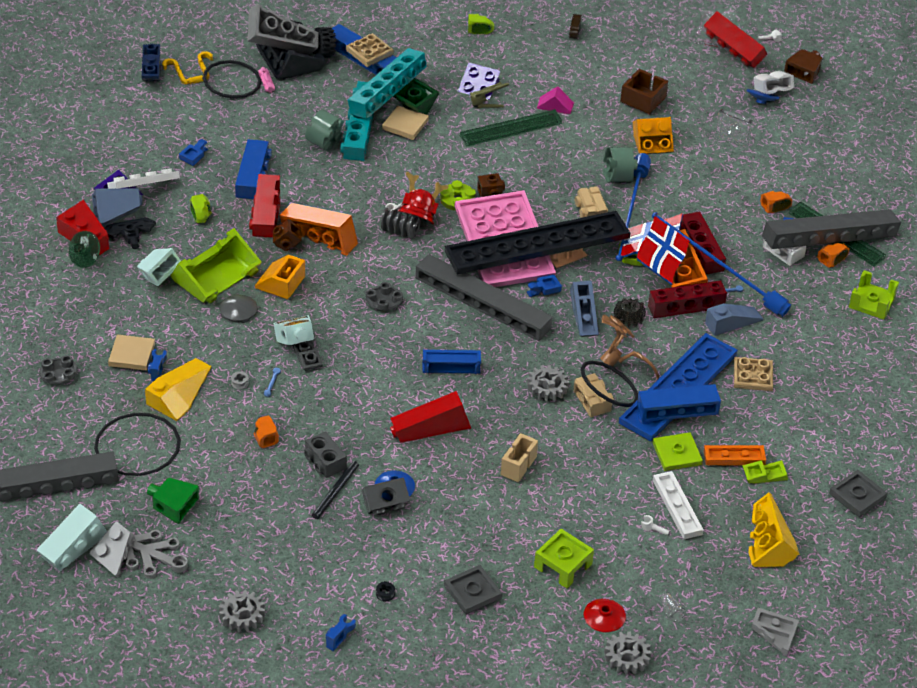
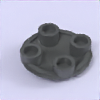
M382 282L380 286L366 291V302L369 306L379 310L396 308L403 300V293L392 287L388 282Z
M237 294L225 298L220 303L219 310L222 318L245 323L256 313L257 304L251 297Z
M70 355L54 359L46 358L41 362L42 366L39 370V376L46 383L63 384L69 382L77 375L78 366Z

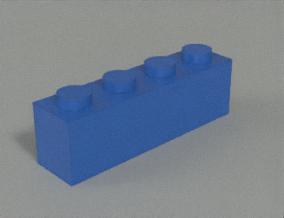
M247 140L235 184L236 198L254 199L258 174H266L265 171H268L269 160L267 159H271L272 149H269V141Z
M715 384L639 391L637 407L642 422L719 415L721 404Z

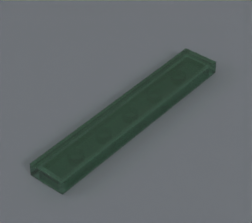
M554 109L460 132V137L467 147L562 124V119Z
M801 201L789 209V214L795 218L823 216ZM864 240L838 242L846 245L850 249L849 252L873 267L884 260L886 256L885 253Z

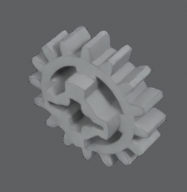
M541 365L539 370L534 368L533 372H529L527 390L532 391V396L538 395V400L543 397L545 401H548L549 398L556 401V397L562 398L563 394H567V389H569L568 375H564V370L558 371L557 366L552 369L551 365H548L547 368Z
M236 590L235 595L228 593V599L222 598V604L219 605V619L223 620V626L229 625V630L237 628L239 633L241 629L249 632V627L256 629L257 623H263L265 602H262L261 596L255 598V592L249 595L247 590H244L243 594Z
M629 631L627 635L619 632V637L612 635L611 640H607L604 655H606L605 662H610V668L617 667V673L624 670L625 675H628L629 671H632L635 675L637 674V669L643 672L645 666H649L652 651H650L651 646L646 644L645 638L640 640L639 634L631 636Z

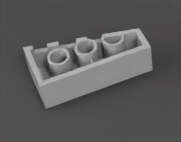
M258 3L249 9L247 42L285 50L290 49L309 55L318 49L319 32L300 23L296 24L287 17L283 18L272 10L262 8V5Z

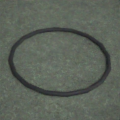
M131 413L119 416L104 425L96 436L94 450L96 454H99L98 444L100 436L108 426L120 419L132 416H150L165 422L173 429L177 444L176 451L169 461L157 469L143 473H126L118 470L119 474L129 476H143L155 473L168 466L179 453L181 442L174 425L167 419L151 413Z

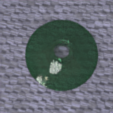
M80 231L75 234L69 244V257L72 263L77 267L87 268L96 262L100 253V243L97 236L90 231Z

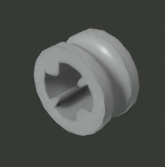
M242 371L232 374V387L238 390L245 389L249 385L248 375Z

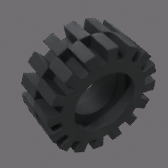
M317 27L314 31L319 32L318 49L313 54H321L324 58H331L336 51L335 47L337 45L335 44L336 35L331 27Z

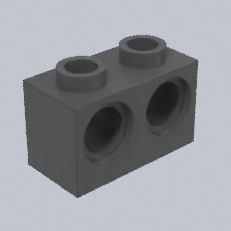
M326 431L305 440L304 455L308 461L311 460L316 471L322 473L325 478L347 469V456Z

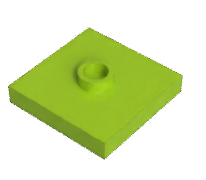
M691 432L653 438L652 443L664 471L703 464L702 457Z

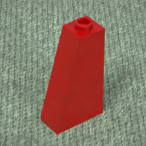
M457 391L390 418L393 424L390 427L394 438H399L400 443L471 429Z

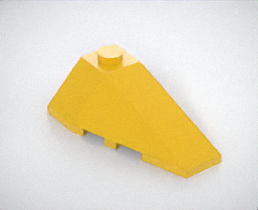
M195 358L158 377L145 389L146 404L178 421L190 410L192 402L204 383L211 366Z
M768 492L753 504L752 523L756 527L753 532H750V538L754 539V547L750 546L748 553L754 567L785 566L799 555L796 541L772 494Z

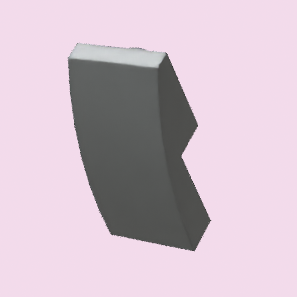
M312 340L292 344L303 370L323 366L318 350L315 349Z

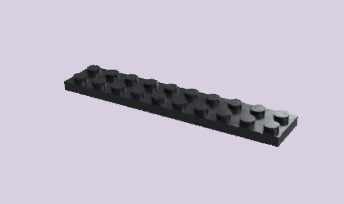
M612 211L445 246V253L458 275L629 239L630 231L618 212Z

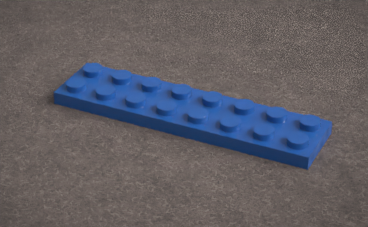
M705 333L648 390L708 385L737 356L738 350ZM636 401L619 418V424L652 441L673 419L642 422Z

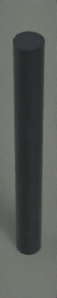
M351 462L311 516L313 518H320L359 467L358 462Z

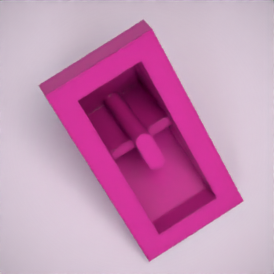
M558 86L540 97L537 109L571 114L574 102Z

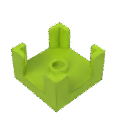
M864 270L860 277L859 287L854 288L852 291L849 308L884 320L896 297L899 282L890 280L888 290L870 284L872 273Z
M560 529L535 552L534 568L543 572L545 564L560 574L559 584L567 589L574 581V573L584 563L585 570L592 565L594 549L563 529Z

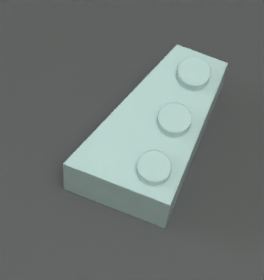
M79 504L39 546L37 551L44 560L58 571H61L97 544L106 534L107 530L95 514Z

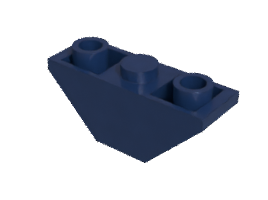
M143 44L142 80L160 81V44Z

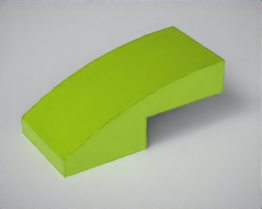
M762 460L743 465L748 483L756 484L788 480L782 460L763 465Z

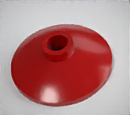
M596 599L585 607L584 620L596 631L613 632L624 625L626 613L623 607L613 600Z

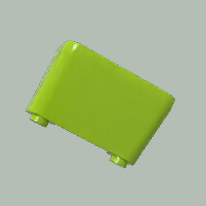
M235 228L226 233L228 235L226 239L218 240L213 247L194 259H184L179 262L171 274V278L175 283L202 303H212L217 299L218 294L246 276L252 277L259 271L258 267L262 261Z

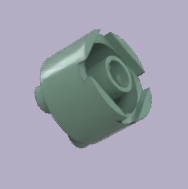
M319 110L311 119L313 124L311 127H307L305 138L328 152L332 148L333 142H338L342 138L343 133L341 129L344 120L328 111Z
M633 147L606 148L603 162H606V168H603V173L607 182H633V173L638 166L637 159H634Z

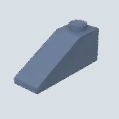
M592 281L573 282L570 294L579 335H599Z
M721 304L707 309L705 324L715 336L763 321V318L755 307Z

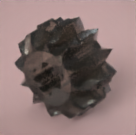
M630 297L629 299L622 298V301H617L613 314L624 325L627 324L629 328L631 325L637 327L638 324H642L646 311L642 302H639L638 299L632 300Z

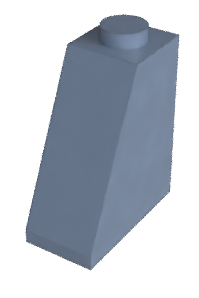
M139 188L95 189L92 194L94 215L104 227L136 212L142 205V195H139Z

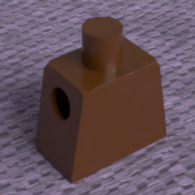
M801 49L786 60L784 72L813 84L821 70L823 58L816 50L809 52Z

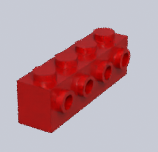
M718 11L703 25L706 30L705 34L710 39L715 38L722 48H728L730 54L741 58V62L747 67L750 65L755 68L767 55L764 46Z

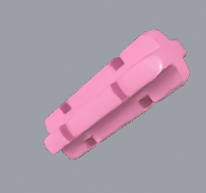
M261 67L258 73L265 91L272 93L275 90V86L269 71L265 67Z

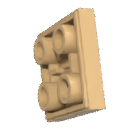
M373 33L346 45V51L366 67L394 55V50Z
M397 106L382 124V130L414 140L429 121V116Z
M117 334L108 365L111 367L147 371L155 346V339Z
M734 357V388L773 391V360Z

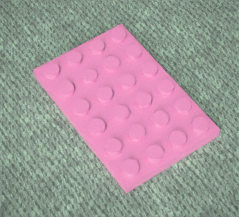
M525 190L455 201V209L467 241L538 227ZM549 255L478 270L480 279L493 287L537 281V278L553 274L556 276V271Z

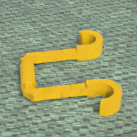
M206 51L198 54V64L203 74L206 67L202 58H208L210 61H213V55ZM168 58L162 62L164 70L167 69V65H174L182 84L203 82L202 75L185 79L175 59ZM207 72L206 79L208 80L210 78V75Z

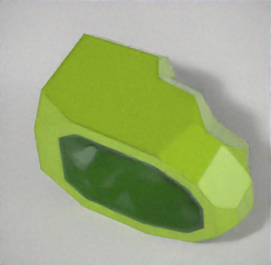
M479 14L468 15V33L490 34L494 30L493 21L486 16H480Z
M204 194L191 197L190 209L195 222L205 223L212 213L208 198Z

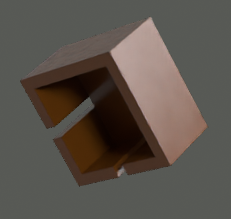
M638 69L622 85L620 102L651 114L667 97L669 81L655 75L651 90L652 74Z

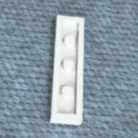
M172 168L161 170V174H156V171L146 172V176L143 177L140 174L129 175L130 179H125L124 176L113 178V182H107L108 189H119L178 179L180 175L179 171L172 172Z
M673 472L653 475V482L682 538L688 539L703 535V528Z

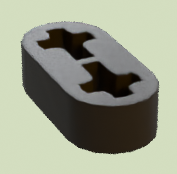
M573 14L569 38L578 39L582 15Z

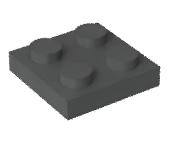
M856 470L831 487L829 492L830 495L858 517L887 497L886 491L859 470Z
M481 565L444 580V587L465 615L502 599V592Z

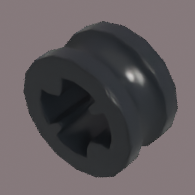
M386 581L379 583L376 587L377 598L383 602L391 601L395 597V586Z

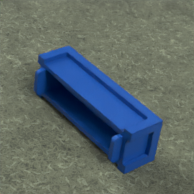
M423 350L422 373L480 374L481 350Z

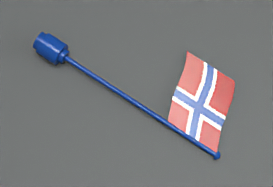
M639 153L634 158L637 159L638 166L634 170L633 176L637 178L625 224L627 228L629 227L640 178H645L649 174L651 159L645 153ZM683 213L664 220L680 231ZM653 221L628 228L630 238L621 240L619 253L616 256L617 261H622L623 258L638 253L640 245L649 233Z
M657 212L652 214L654 220L651 229L640 245L636 260L672 285L674 274L685 258L688 245L691 243L763 295V305L777 316L781 315L783 317L789 311L792 305L789 303V300L775 290L772 292L768 291L767 293L763 292L659 217Z

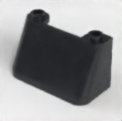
M291 20L296 24H302L301 22ZM256 44L257 49L277 79H287L317 72L325 65L326 60L321 54H316L313 57L309 54L295 52L290 49L285 50Z

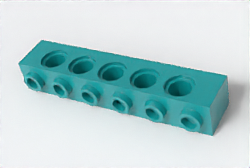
M407 48L348 99L350 114L366 119L370 117L427 67L425 52Z
M358 81L356 88H353L352 95L368 82ZM348 110L349 120H346L345 130L347 131L343 132L344 142H341L340 153H343V159L365 160L374 113L366 119L352 115L350 110Z

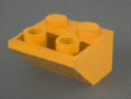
M671 117L636 119L633 121V134L639 153L674 152Z
M286 255L272 262L255 284V288L289 299L305 278V260Z

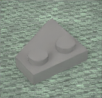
M116 521L89 554L116 577H119L122 573L120 568L123 560H126L133 534Z
M758 608L751 628L781 653L788 655L799 620Z

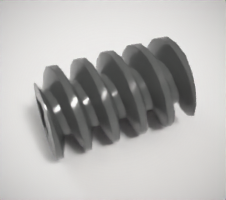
M384 209L381 216V229L383 231L388 229L389 233L395 232L396 235L408 236L409 239H413L418 234L421 227V218L415 222V216L408 220V214H405L402 218V212H398L397 216H395V210L388 214L389 209Z

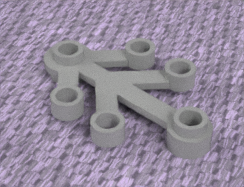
M152 530L149 533L133 534L131 545L128 547L126 568L134 571L139 567V561L134 557L133 549L141 553L144 564V576L148 579H152L157 575L151 558L171 566V569L177 573L187 570L188 559L181 554L171 557L159 552V550L164 549L177 550L180 546L179 540L177 538H169L166 541H161L162 533L159 530ZM149 540H150L151 542H153V543L147 544V545H144V544L141 543V542H145V541H149Z

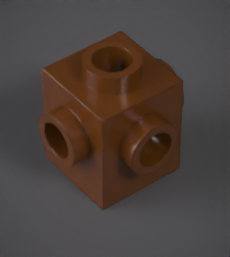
M499 173L478 176L477 191L480 197L502 194L505 190V182L501 180Z
M290 219L277 225L273 230V243L284 251L294 248L302 241L301 227Z

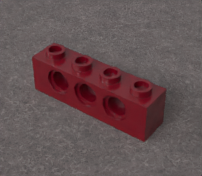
M701 212L683 214L680 230L685 229L691 240L726 264V257ZM693 246L705 274L723 272L725 270L724 267Z
M721 280L651 290L648 307L653 319L707 311L708 308L725 304L727 292Z

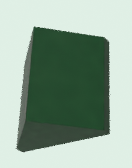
M413 78L393 97L412 109L427 115L437 99L439 91Z

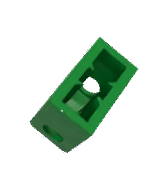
M167 478L161 486L151 483L147 489V495L152 496L153 509L179 524L198 501L199 486Z

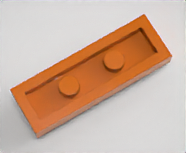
M704 445L706 465H746L761 460L763 465L766 464L764 445Z

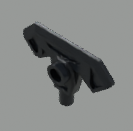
M145 217L108 224L104 229L107 231L109 238L114 239L122 234L125 241L131 244L132 249L139 248V230L150 232L156 225V221Z

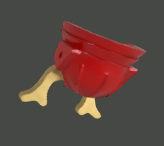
M406 172L405 175L409 179L410 193H405L402 206L396 212L420 217L434 225L433 216L438 206V203H435V199L441 191L449 188L448 185H440L439 182H436L433 194L422 189L416 190L414 185L419 176H413Z

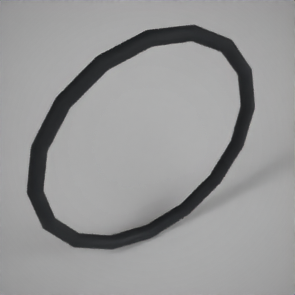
M218 61L208 66L203 74L205 86L212 93L226 98H245L254 94L261 84L259 73L252 66L241 61ZM232 63L249 68L256 74L258 82L251 92L242 95H229L214 90L208 84L206 76L212 67Z
M591 360L583 363L580 368L582 378L587 386L598 396L622 407H631L638 400L637 389L622 372L600 361ZM591 364L600 365L621 376L632 388L635 396L634 401L622 403L608 398L590 383L585 375V367Z

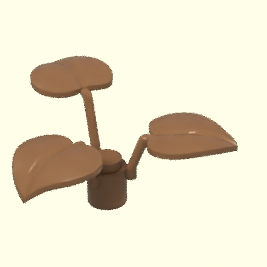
M604 314L602 316V323L614 327L617 336L610 348L600 359L604 363L614 366L618 361L622 363L625 359L635 356L652 367L658 380L659 373L656 367L641 353L633 351L620 357L622 352L617 349V346L624 337H627V333L632 338L635 336L619 319L612 315L608 317Z

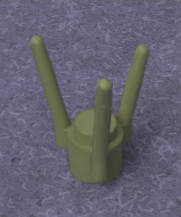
M499 82L479 91L471 92L472 105H477L478 108H503L504 105L483 104V102L486 101L485 94L509 86V83L502 84Z

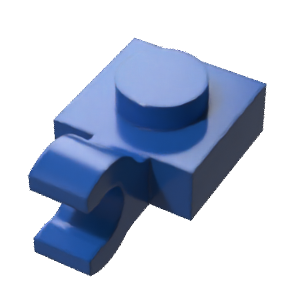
M200 139L195 146L189 144L179 153V159L194 166L204 157V153L208 150V148L204 147L207 141Z
M554 274L537 278V282L528 284L530 290L527 291L529 297H533L540 292L544 295L561 292L562 285Z
M156 349L152 351L153 362H150L148 366V374H151V381H155L162 374L163 364L167 360L166 350L163 351L162 355H157Z
M343 614L337 625L327 631L326 647L334 651L346 639V635L356 627L355 619L350 623H345L347 615Z

